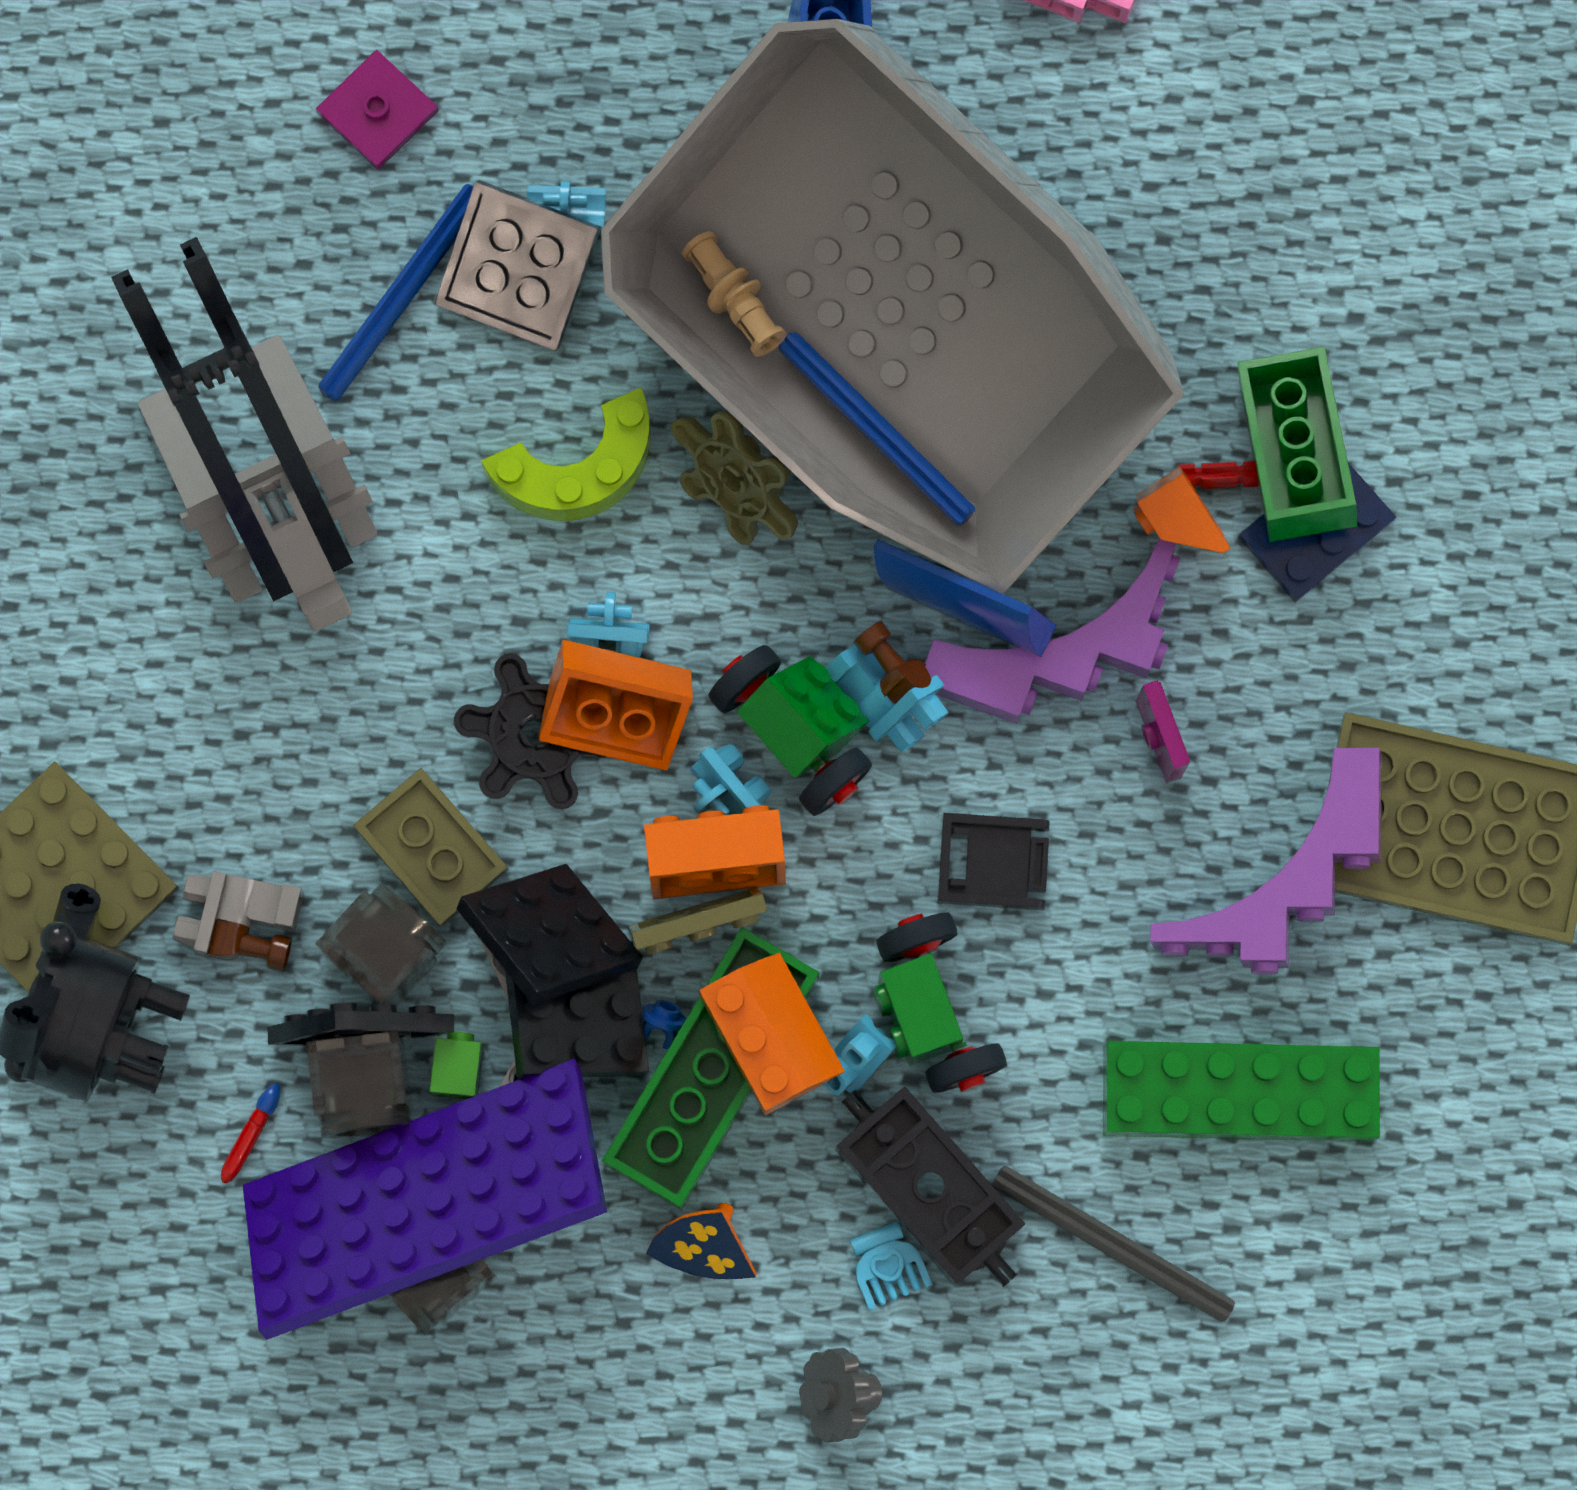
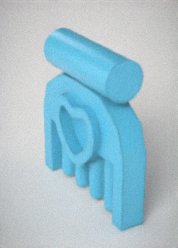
M897 1221L850 1240L856 1257L864 1254L856 1265V1278L869 1311L876 1309V1305L866 1281H870L878 1303L882 1306L886 1304V1299L877 1278L883 1280L889 1297L893 1301L898 1298L892 1283L894 1281H897L902 1295L907 1296L909 1294V1289L902 1275L903 1267L914 1291L921 1289L911 1264L912 1262H915L925 1288L933 1285L921 1255L911 1243L897 1241L904 1238Z

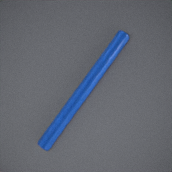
M470 184L463 186L321 380L318 388L326 397L334 401H338L455 242L474 186Z
M790 332L786 335L784 341L778 346L779 351L955 525H963L974 514L975 507L797 332Z

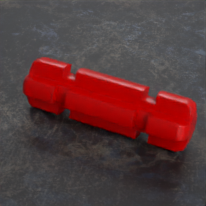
M1245 461L1241 466H1237L1236 462L1201 463V467L1195 468V464H1180L1177 466V468H1182L1194 489L1198 485H1201V489L1237 488L1238 484H1243V487L1259 486L1254 461Z

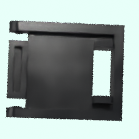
M943 813L937 903L1045 910V900L1027 898V893L1046 892L1049 838L1031 837V831H1049L1050 821L1044 819ZM951 838L968 839L966 879H948Z

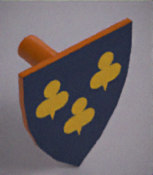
M719 1203L715 1210L685 1214L668 1222L655 1234L646 1252V1255L666 1266L695 1276L711 1279H744L757 1276V1272L730 1223L734 1209L728 1203Z

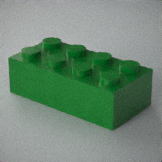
M1325 346L1237 362L1240 390L1269 542L1357 527L1356 500Z

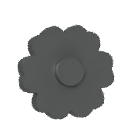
M845 1348L814 1352L810 1357V1361L803 1368L806 1382L799 1389L802 1401V1414L806 1418H811V1431L813 1435L820 1437L826 1443L857 1438L860 1430L866 1426V1415L872 1410H876L881 1403L882 1387L880 1381L875 1375L859 1370L858 1357Z

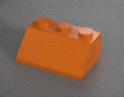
M563 639L550 677L539 732V741L667 771L693 700L691 670Z
M758 805L747 807L742 810L741 814L725 815L723 811H706L700 813L697 819L680 820L678 816H662L654 819L653 824L644 825L653 900L786 885L785 856L779 809L769 810L768 806Z
M780 952L743 966L699 990L702 1002L765 1116L845 1073Z

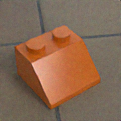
M1181 467L1176 468L1136 494L1138 506L1133 509L1135 511L1134 514L1148 535L1156 531L1161 540L1220 553L1231 549L1225 535Z

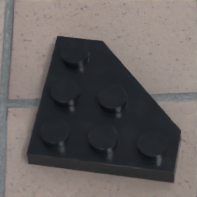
M356 1003L330 1004L329 1009L307 1010V1014L284 1016L285 1023L267 1027L268 1045L310 1046L317 1045L316 1042L337 1039L347 1041L348 1037L350 1043L362 1042V1036L389 1033L390 1039L409 1037L410 1032L413 1039L431 1038L454 1032V1014L436 1013V1006L430 1005L409 1007V1013L397 1012V1005L394 1004L371 1005L369 1010H357Z

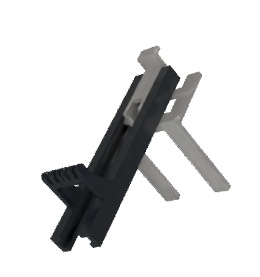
M195 237L180 244L186 257L183 263L224 346L223 349L182 368L140 282L135 284L128 269L111 277L165 389L140 400L138 405L187 511L179 515L188 532L197 528L212 557L204 561L212 579L221 575L236 603L262 591V587L249 563L252 560L273 602L294 592L311 629L319 631L352 614V609L334 572L353 564V561L334 520L337 519L350 547H355L377 536L375 526L365 507L373 501L365 484L356 488L343 460L344 457L350 455L349 449L343 437L333 439L281 337L276 335L253 347L250 346L198 238ZM230 368L234 378L239 377L276 453L237 473H234L196 397L200 394L195 385L196 383L202 381L208 390L215 387L212 382L213 379H217L219 385L226 382L223 370ZM312 472L315 473L328 500L327 503L324 502L311 475ZM281 487L295 513L292 517L277 490ZM272 493V494L276 495V496H273V497L276 498V499L272 500L271 498H269V499L267 500V499L265 498V497H266L265 495H266V494L268 495V494ZM260 497L263 498V501L275 523V525L273 526L270 525L258 501V498ZM278 504V507L280 508L279 510L282 512L278 513V510L276 509L277 507L274 505ZM227 513H229V515H230V517H231V519H232V521H233V523H234V525H235V527H236V529H237V531H238V533H239V535H240V537H241V539H242V541H243V543H241V544L239 543V541H238V539H237V537H236V535H235V533H234V531H233V529H232V527H231V525H230V523H229V521H228V519H227V517H226V515H225V514H227ZM283 514L285 519L281 520L279 515Z

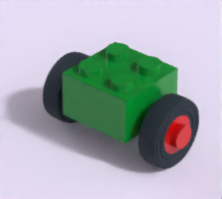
M762 645L744 657L740 655L723 669V676L714 684L708 697L722 713L732 711L743 704L736 712L794 778L801 776L811 769L815 771L816 774L813 780L803 790L799 800L810 814L816 816L829 809L835 803L840 806L859 789L857 784L872 767L869 758L857 747L845 752L837 759L829 760L837 755L869 720L861 713L856 701L847 696L831 679L829 671L822 664L816 662L811 655L776 673L781 665V660L769 646Z
M949 912L923 917V914H917L899 921L897 928L876 939L880 956L884 962H894L905 958L914 960L881 971L878 980L879 985L874 986L875 991L873 992L882 1017L890 1014L894 1027L890 1029L889 1037L894 1040L897 1046L894 1050L897 1058L900 1059L906 1056L909 1066L944 1053L954 1052L947 1055L944 1061L931 1066L925 1071L926 1079L933 1093H940L959 1087L960 1092H964L985 1084L984 1077L994 1074L1007 1066L1003 1049L999 1043L976 1048L973 1046L967 1047L966 1042H962L964 1039L935 964L933 953H931L938 946L958 935L953 917Z

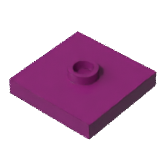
M377 49L315 108L317 114L377 170L439 111L438 106Z
M1156 680L1142 686L1136 699V704L1144 723L1141 726L1144 739L1149 750H1154L1167 784L1181 779L1190 763V759L1161 682Z

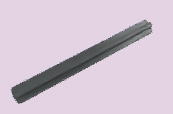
M1003 1166L996 1175L993 1187L1218 1321H1226L1235 1306L1233 1299L1013 1169Z

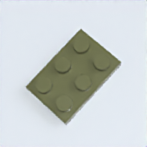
M422 768L417 770L353 825L440 927L444 926L459 913L456 908L461 896L487 889L509 870L506 864Z
M756 887L629 925V929L636 950L645 948L647 954H653L672 948L671 940L688 935L690 941H696L717 934L715 927L731 922L734 928H740L760 921L758 914L766 912L767 907L763 894Z

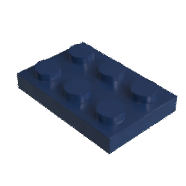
M1349 463L1357 507V527L1269 542L1265 516L1263 514L1238 536L1295 603L1396 519L1393 512Z

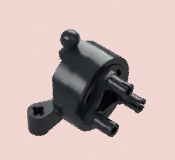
M77 883L63 888L53 922L49 923L40 934V946L43 950L36 963L39 974L35 977L28 996L10 1003L5 1008L0 1026V1055L5 1058V1072L15 1082L25 1083L29 1081L86 1102L92 1095L100 1078L112 1083L120 1080L155 1094L165 1066H163L164 1056H166L169 1046L131 1034L132 1022L137 1010L141 1011L142 1008L181 1021L190 995L154 983L152 979L137 974L141 957L91 940L90 937L101 898L93 888Z

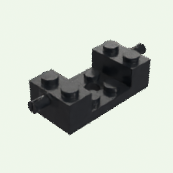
M905 1086L885 1104L874 1110L857 1093V1090H854L850 1097L861 1109H858L848 1096L841 1103L847 1107L859 1123L855 1130L836 1146L835 1151L864 1184L867 1183L922 1245L926 1250L925 1254L954 1287L969 1274L985 1266L1002 1284V1287L1008 1284L1010 1281L998 1267L1003 1270L1010 1280L1018 1274L1000 1256V1253L1006 1242L1023 1228L1026 1223ZM925 1173L939 1175L944 1183L942 1194L932 1199L922 1196L917 1188L918 1179Z

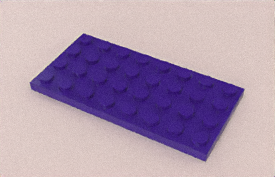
M575 1059L545 1069L542 1074L524 1077L243 1184L258 1331L266 1340L607 1213L582 1071Z

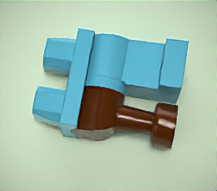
M879 621L859 635L854 641L855 645L841 652L826 669L829 671L831 679L838 684L847 696L856 701L861 713L869 720L866 726L871 728L868 732L875 742L888 735L899 751L903 753L916 745L925 736L912 719V716L916 718L926 731L935 726L949 713L935 695L944 686V683L937 675L931 678L928 670L925 668L926 664L921 660L910 659L904 661L887 642L891 632L882 621Z

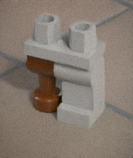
M213 871L212 877L188 875L183 899L204 904L201 920L178 915L173 939L194 948L193 950L198 955L221 960H233L239 956L267 959V967L269 969L284 972L291 950L292 937L276 934L271 941L248 933L251 923L295 932L304 892L301 887L285 884L282 886L239 876L226 875Z

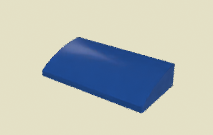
M877 539L874 545L877 573L882 583L889 590L1042 657L1057 625L1033 607Z

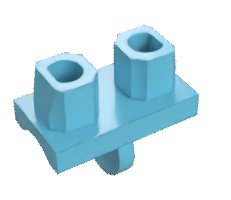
M561 181V186L528 185V199L599 225L601 229L605 225L606 188L571 187L570 181Z
M607 591L605 604L588 603L587 615L604 617V620L570 618V623L567 626V637H572V642L599 648V640L616 641V652L640 658L643 643H647L649 638L650 624L615 621V618L632 619V606L616 605V592Z
M731 743L716 751L711 746L700 753L699 760L690 769L698 779L692 785L701 797L693 807L698 814L709 809L712 811H723L725 815L741 814L742 810L747 807L762 805L771 794V789L760 777L755 776L744 785L736 777L734 772L742 767L744 759L742 754Z
M865 1014L834 1049L845 1073L824 1085L836 1096H840L845 1090L850 1094L854 1090L858 1092L896 1049L897 1046L894 1040L886 1037L885 1031L881 1028H876L872 1019Z

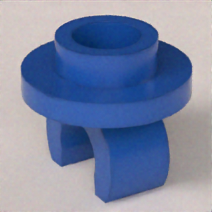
M657 1000L655 1003L645 1005L642 1016L646 1020L644 1024L645 1040L649 1037L652 1029H660L666 1037L662 1048L668 1050L677 1035V1031L681 1029L686 1020V1017L681 1013L680 1007L666 1000Z

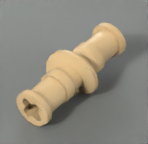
M707 231L697 235L687 243L682 251V256L685 261L694 264L702 275L703 282L711 290L707 300L708 307L714 313L728 312L730 314L733 324L743 332L750 342V351L755 357L770 353L784 341L786 332L782 327H776L765 312V306L759 298L755 297L762 287L760 281L755 279L744 283L748 279L749 270L742 267L737 269L733 262L726 258L717 245L718 239L714 232Z

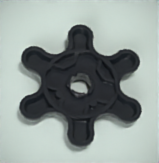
M504 654L499 657L494 666V674L501 687V696L498 702L490 707H479L473 704L460 707L453 718L454 727L464 737L483 739L492 749V762L479 778L480 790L486 797L490 799L504 798L517 781L532 779L542 786L549 805L560 810L567 809L575 803L578 797V789L571 776L573 762L578 757L584 755L597 758H606V756L547 742L536 745L529 742L525 738L522 729L527 722H542L549 684L535 682L530 677L523 658L517 654Z

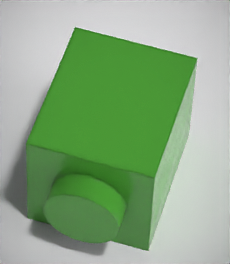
M453 1032L447 1034V1039L436 1038L430 1083V1093L433 1096L469 1099L478 1095L484 1047L481 1042H474V1034Z

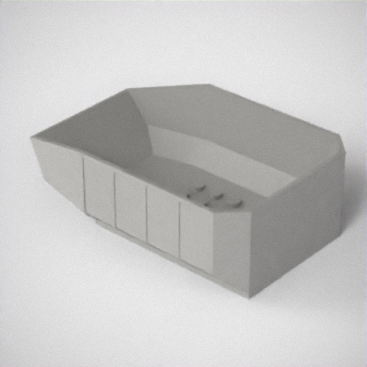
M839 19L775 23L601 229L604 294L828 507L1001 594L1008 590L1184 395L1172 352L1098 238L1079 223L1035 179H1032L980 128H977L936 90L929 80L921 76L868 25ZM707 231L714 232L718 239L717 245L726 258L730 259L737 269L742 267L749 270L748 279L744 283L755 279L760 281L762 287L755 297L759 298L765 306V312L776 327H782L786 335L790 332H797L975 507L972 517L963 525H955L779 351L778 347L764 356L755 357L750 351V342L743 332L733 324L730 314L728 312L714 313L708 307L707 300L711 290L703 282V277L694 264L685 261L682 256V251L689 241L701 233Z

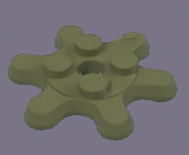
M728 410L716 412L711 417L713 433L705 429L691 416L674 421L671 429L675 439L690 452L695 462L694 469L687 470L680 476V484L683 490L695 500L708 498L720 506L726 515L728 532L738 543L742 545L752 543L758 532L757 521L765 524L780 539L788 540L794 535L798 527V519L778 496L782 492V487L786 485L791 470L775 455L770 457L760 455L761 450L756 440L749 435H744L743 425Z

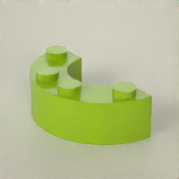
M639 387L601 405L605 424L603 438L595 451L581 462L567 466L545 464L531 456L520 442L481 460L483 471L496 492L512 506L531 516L545 520H580L609 509L619 502L636 484L649 455L651 430L648 406L642 388Z

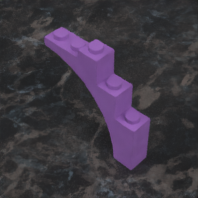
M1159 537L1146 567L1127 592L1098 618L1070 634L1050 640L1042 657L1021 648L1004 650L966 648L934 639L925 662V668L928 670L931 678L937 675L944 683V686L935 695L1017 724L1021 713L1027 715L1031 713L1038 690L1030 688L1032 683L1082 701L1086 690L1095 692L1103 667L1095 665L1096 661L1147 678L1151 667L1160 669L1168 644L1160 642L1165 629L1148 624V621L1158 622L1166 598L1159 596L1158 593L1163 580L1172 582L1180 560V557L1172 555L1176 543L1161 540Z
M1334 748L1330 784L1320 815L1302 847L1284 868L1253 894L1220 911L1186 921L1151 924L1150 942L1154 949H1161V955L1170 957L1188 956V950H1206L1207 956L1230 957L1233 956V950H1240V960L1243 967L1251 968V973L1256 975L1278 974V968H1289L1290 915H1297V920L1301 922L1324 921V915H1335V862H1343L1344 868L1356 870L1370 868V862L1381 863L1382 757L1380 748Z

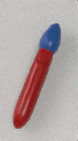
M275 1083L269 1086L259 1096L256 1102V1109L249 1117L221 1170V1181L223 1183L232 1181L238 1175L263 1131L269 1115L277 1108L281 1093L279 1084Z

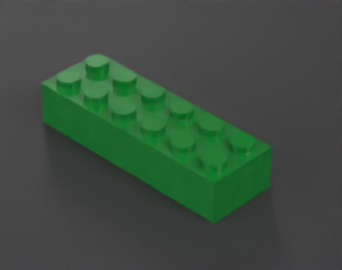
M741 927L707 985L743 966L780 952L804 998L807 1000L819 980L820 972ZM700 997L602 1159L603 1165L682 1211L752 1093Z
M1107 1041L1103 1046V1136L1373 1142L1380 1138V1047Z

